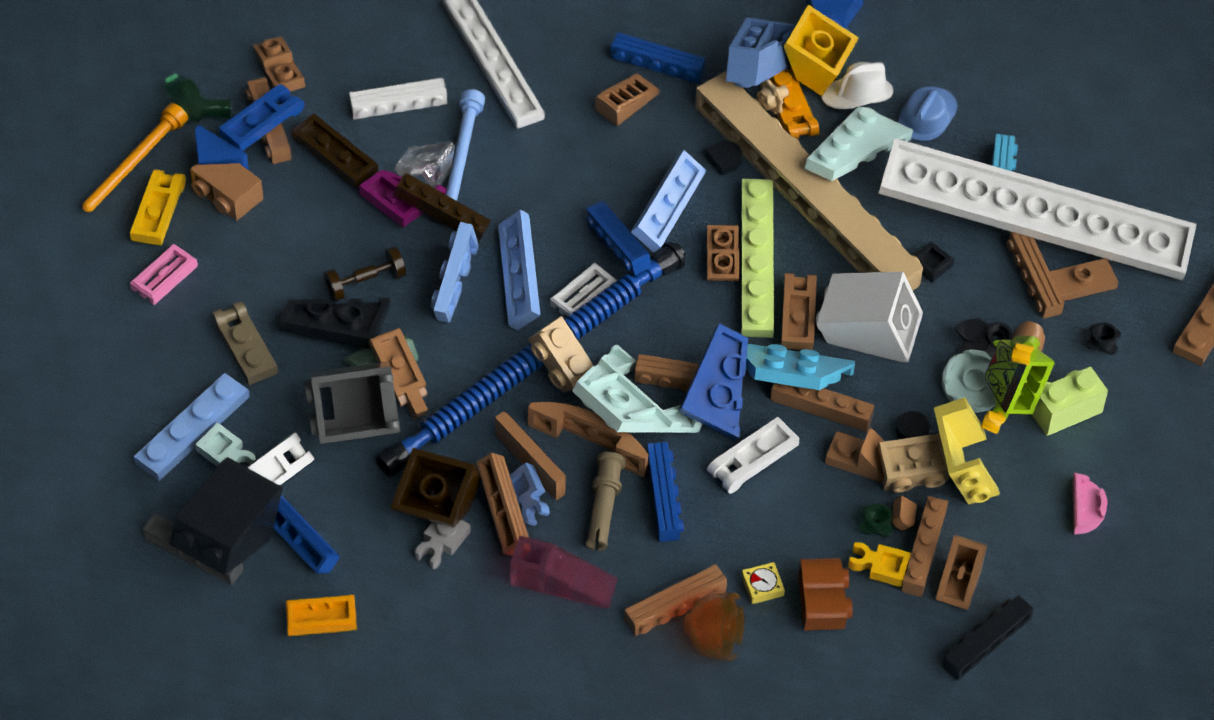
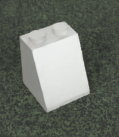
M904 272L832 274L829 286L825 288L824 301L821 310L816 316V325L828 344L899 362H909L923 311Z

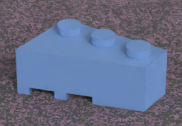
M747 17L729 46L726 81L734 82L736 86L743 88L751 87L752 85L757 86L791 67L784 45L796 25Z

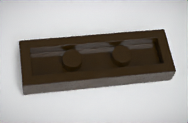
M315 113L292 129V138L355 189L378 172V163Z

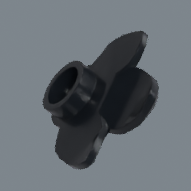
M971 318L960 322L955 327L957 334L965 341L959 354L971 349L987 353L988 346L994 342L992 336H998L1001 340H1012L1013 337L1011 328L1002 322L988 324L981 319Z

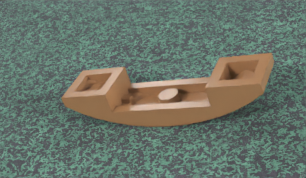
M531 402L528 406L529 427L556 439L563 429L622 455L626 459L624 469L645 478L648 470V454L629 432H616L608 427L598 414L577 406L555 402Z

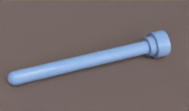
M473 89L463 91L459 102L463 117L446 195L456 201L458 199L474 120L482 112L485 102V96Z

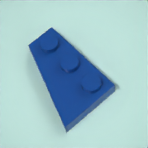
M719 323L713 331L678 412L736 441L740 435L739 415L743 402L741 393L742 381L745 376L748 338Z

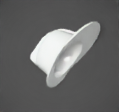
M858 62L848 68L843 79L832 82L822 95V101L827 106L835 109H850L870 103L886 101L891 98L894 91L892 85L886 80L883 63Z

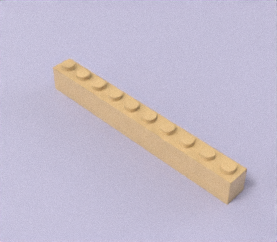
M726 71L697 87L695 108L728 141L740 146L742 155L766 179L773 180V186L859 273L904 272L912 291L920 287L923 267L919 259L914 255H910L901 246L897 237L890 235L881 226L879 220L874 215H870L861 206L859 200L855 196L850 195L841 186L838 179L830 181L804 169L806 160L810 155L802 148L800 142L795 137H791L782 128L780 122L776 118H772L763 109L761 103L757 99H753L743 87L736 86L734 82H727Z

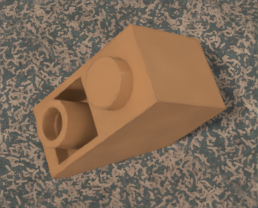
M239 163L194 165L190 168L191 186L194 192L201 198H207L215 205L219 212L228 214L236 221L263 200L261 179Z

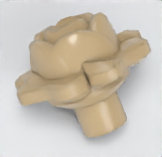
M769 79L760 83L761 89L757 92L756 97L759 99L758 101L765 111L770 110L774 115L782 113L783 98L789 96L788 88L785 85L776 87Z

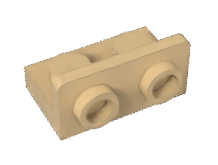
M562 316L556 318L528 338L534 356L544 363L550 372L549 378L555 387L561 389L563 393L574 389L576 382L594 366Z
M940 433L879 442L877 448L885 477L882 484L884 491L893 490L895 493H902L911 490L915 486L926 485L927 488H935L943 485L950 477Z

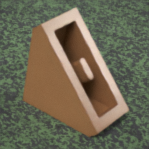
M954 535L935 600L963 609H969L982 570L987 544Z

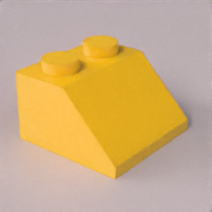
M810 5L804 10L786 41L784 49L796 80L822 96L838 76L859 37Z

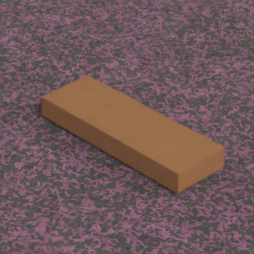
M503 411L495 417V436L522 465L525 462L534 465L543 487L556 501L563 497L566 491V475L507 412Z

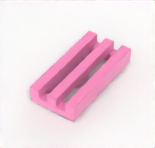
M173 244L130 282L131 290L134 292L139 291L141 297L144 299L148 297L149 302L155 305L198 267L197 259ZM177 255L179 256V257H178L174 262H172L169 266H166V265H167L172 259H174ZM157 273L159 274V275H158L155 279H153L147 286L144 285V284H146L153 276H155Z

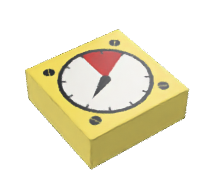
M774 562L742 570L741 577L752 604L784 596L785 589Z

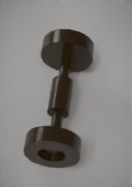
M394 246L385 249L387 263L376 267L374 264L353 271L351 276L343 279L339 278L335 269L323 272L325 285L332 300L336 302L345 298L342 285L353 281L356 284L378 276V272L390 269L395 279L406 276L405 264L398 248Z

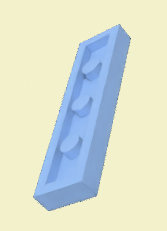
M685 150L676 156L631 231L653 253L662 247L706 172Z
M522 210L517 211L498 224L508 323L510 327L516 330L521 329L541 316L529 214Z
M224 373L134 455L135 464L160 481L195 448V444L216 423L221 424L250 397L249 390Z

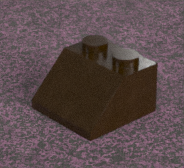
M412 448L390 509L454 528L471 509L481 481L475 464Z

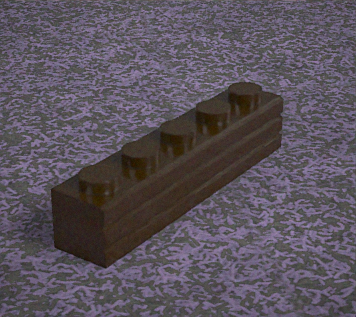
M406 172L393 194L396 198L403 200L458 231L460 222L472 224L478 244L491 222L485 216Z

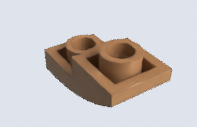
M281 36L253 45L258 61L272 89L279 84L284 85L290 92L305 87L304 77L293 62L292 52Z
M707 225V280L739 281V226Z

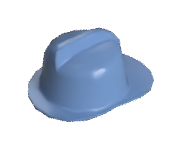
M938 87L920 88L910 96L903 106L898 118L899 123L913 129L911 139L931 141L945 131L955 116L958 108L957 101L945 89Z

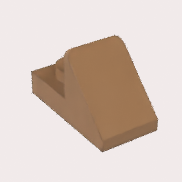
M869 428L865 440L836 431L826 455L825 464L883 483L885 477L877 447L879 442L885 441L871 428Z

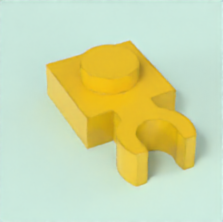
M854 543L852 553L861 555L863 558L856 559L850 557L848 568L854 571L868 569L870 570L869 579L902 587L911 557L910 552L881 544L878 545L875 552L870 550L864 543Z

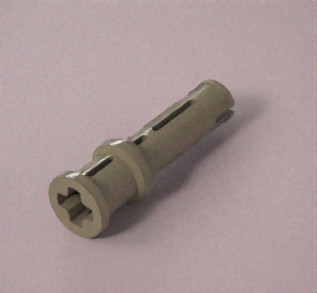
M602 452L598 454L596 459L599 468L597 477L592 481V488L596 494L588 538L586 540V546L591 550H595L597 538H599L598 551L607 549L614 499L622 489V484L619 480L621 470L626 466V459L614 452Z

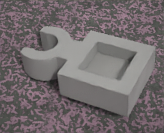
M463 520L454 528L432 522L424 532V540L427 542L421 543L416 548V560L420 561L424 555L431 554L433 557L430 559V568L436 569L441 563L443 551L452 556L471 532V525Z

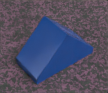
M200 125L195 128L199 165L239 163L249 170L247 154Z

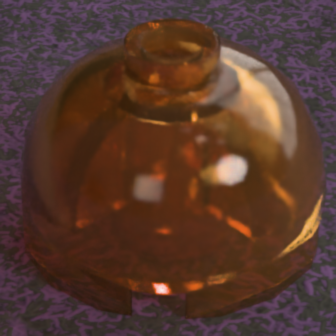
M712 592L701 597L694 604L691 613L686 615L684 621L685 633L689 634L693 647L701 655L717 661L732 662L736 659L738 654H732L734 643L742 645L744 635V609L736 605L735 599H741L737 593Z

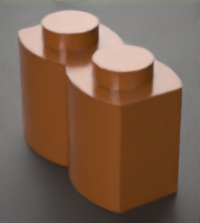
M841 558L800 559L798 585L803 629H845L847 619H852L853 614L852 599L846 598L844 590L849 588L848 568H842Z

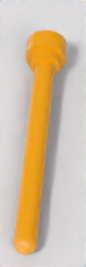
M170 103L162 111L160 123L83 202L82 209L85 212H92L169 131L180 129L188 121V115L183 108L175 103Z

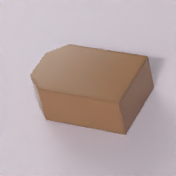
M904 496L894 499L892 522L896 528L904 531L915 525L917 504Z

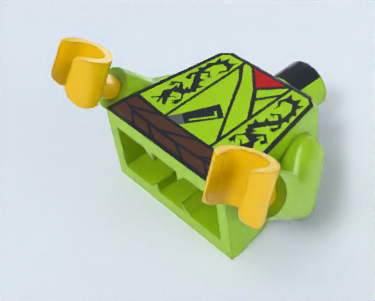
M1016 336L1013 340H996L988 346L987 354L991 357V361L985 373V381L993 392L996 405L993 411L988 410L986 412L981 428L997 434L1000 425L1005 422L1009 414L1034 413L1055 364L1051 358L1038 349L1040 341L1037 337Z

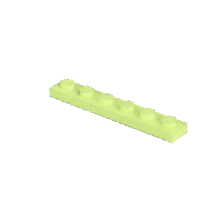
M742 179L741 335L745 337L773 338V180Z

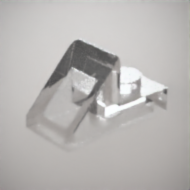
M452 142L409 147L394 169L400 177H403L405 172L412 176L422 175L428 184L436 189L437 185H442L451 171L455 146Z

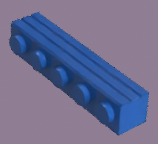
M618 32L611 44V58L698 84L705 72L706 58Z
M604 201L586 208L588 225L590 228H595L596 234L599 238L604 239L608 249H613L615 257L622 260L626 270L630 269L634 275H637L640 272L646 271V269L652 268L649 252Z
M667 442L648 443V468L659 542L680 540V532H684L683 519L679 520L678 514H681V504L676 502V497L679 496L678 485L673 482V479H676L675 467H671V462L674 461L673 450H669Z
M281 495L274 529L317 574L330 573L340 556Z

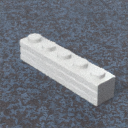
M443 78L349 93L353 119L447 104V91Z

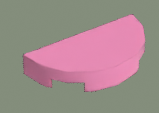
M1074 473L1072 477L1073 533L1075 535L1088 533L1100 525L1104 520L1108 501L1105 491L1091 482L1090 477Z

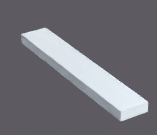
M442 0L443 6L516 129L544 120L543 109L478 1Z

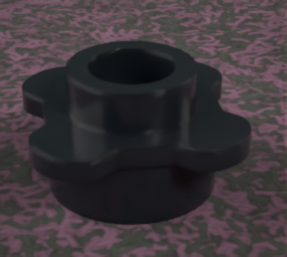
M1106 322L1091 325L1089 328L1091 337L1086 341L1087 348L1092 351L1106 352L1109 355L1115 354L1118 350L1116 342L1120 339L1121 332L1115 326Z

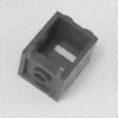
M387 361L308 372L309 380L303 381L307 404L313 403L314 413L308 414L309 426L312 437L317 436L320 444L400 433L391 366ZM331 387L335 416L333 419L324 420L319 388Z

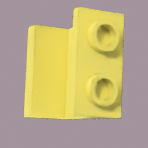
M964 397L934 407L948 473L967 503H982L991 497L1000 495L999 488L980 458L965 462L962 448L987 440L985 429L981 428V422L966 398Z

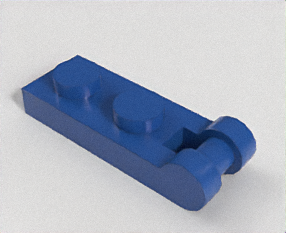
M279 84L220 126L219 134L228 143L244 151L291 115L297 116L300 114L305 103L298 96H291L290 90L284 85Z

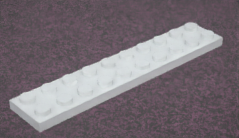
M894 138L878 193L1182 281L1186 274L1197 225Z

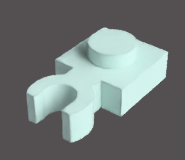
M216 423L195 444L196 451L217 467L226 457L238 463L247 462L252 464L256 461V457L252 452L241 450L243 448V441L219 423Z

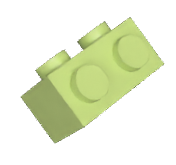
M1091 366L1081 371L1074 370L1062 379L1052 383L1046 382L1032 416L1046 436H1049L1102 413L1108 389Z

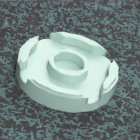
M972 349L963 351L962 354L955 355L949 359L942 373L941 385L949 401L952 402L965 397L975 413L988 411L996 405L993 392L985 381V373L991 361V357L986 352Z

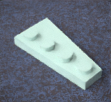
M859 106L807 158L804 169L833 181L856 169L859 162H869L875 159L876 154L882 150L890 151L894 138L903 141L911 140L913 129L882 116L871 108Z

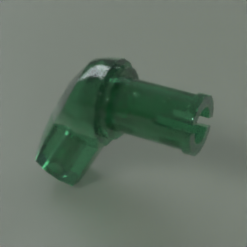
M172 75L166 79V92L177 105L184 109L188 119L199 122L203 117H231V99H204L203 95H200V90L194 81L181 75Z

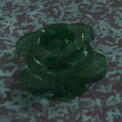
M883 504L867 505L862 509L864 522L860 524V530L863 534H880L882 537L892 535V509Z

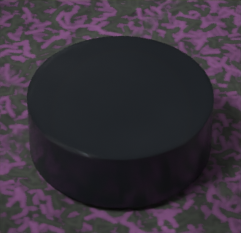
M905 412L898 418L896 426L897 436L899 439L928 435L930 429L929 420L920 412Z

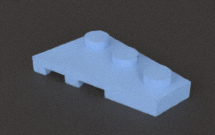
M460 222L458 231H453L449 240L451 254L448 261H443L440 270V279H443L440 290L434 291L431 300V308L434 309L438 321L450 323L461 295L462 282L459 280L461 276L468 277L471 269V254L476 255L479 244L472 224Z

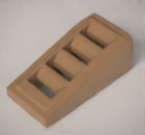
M637 73L597 95L595 110L618 126L657 96L659 89ZM636 85H639L645 91L642 92L640 89L636 87ZM631 90L637 95L634 96L629 91Z

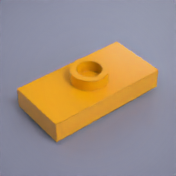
M354 595L286 600L288 636L357 630Z

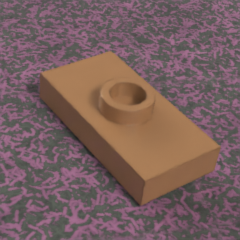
M1107 258L1050 271L1063 301L1117 289L1118 280Z

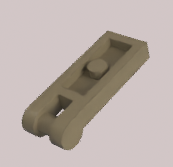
M242 301L232 304V308L225 311L219 309L211 312L218 332L248 385L278 374V366L249 317ZM237 319L239 324L230 327L228 323Z

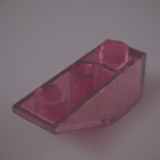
M519 536L510 563V585L607 609L610 607L618 582V578L553 543Z

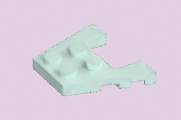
M618 344L614 345L608 355L605 354L596 366H592L576 382L572 391L582 400L586 407L592 409L605 421L608 427L616 432L697 433L703 426L702 423L678 412L680 405L662 410L625 377L624 374L633 372L637 361Z

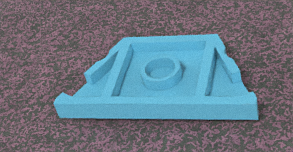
M748 344L745 369L749 371V375L754 380L821 390L827 387L828 384L840 381L841 373L849 376L854 373L855 361L822 356L814 350L804 349L797 352L787 350L785 346L771 344L768 347Z

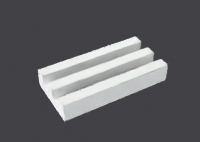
M594 262L550 299V306L554 309L558 307L560 314L569 316L617 280ZM596 274L599 276L589 285H585L581 290H579V293L575 295L567 303L564 302L568 297L575 293L579 288H581L585 283L592 279Z

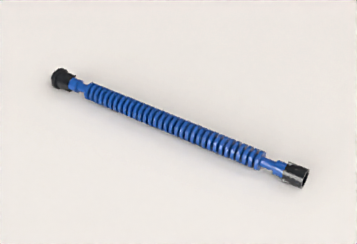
M665 241L661 249L650 257L652 268L646 269V271L634 276L625 274L615 283L604 289L603 292H600L564 318L576 339L579 340L585 336L586 333H589L623 306H626L635 297L637 298L641 294L640 287L646 282H653L675 269H682L685 266L686 258L684 249L678 243ZM531 343L506 360L504 364H501L491 373L487 374L485 378L480 379L472 387H469L465 392L455 397L453 401H450L446 406L444 405L440 410L429 416L427 420L420 423L422 430L413 437L407 436L397 444L394 443L375 455V461L380 470L386 476L392 477L407 464L412 448L420 449L428 441L437 444L447 434L452 433L460 425H463L467 420H470L485 409L486 406H489L504 395L505 392H508L530 376V374L541 368L544 363L534 356L531 350Z

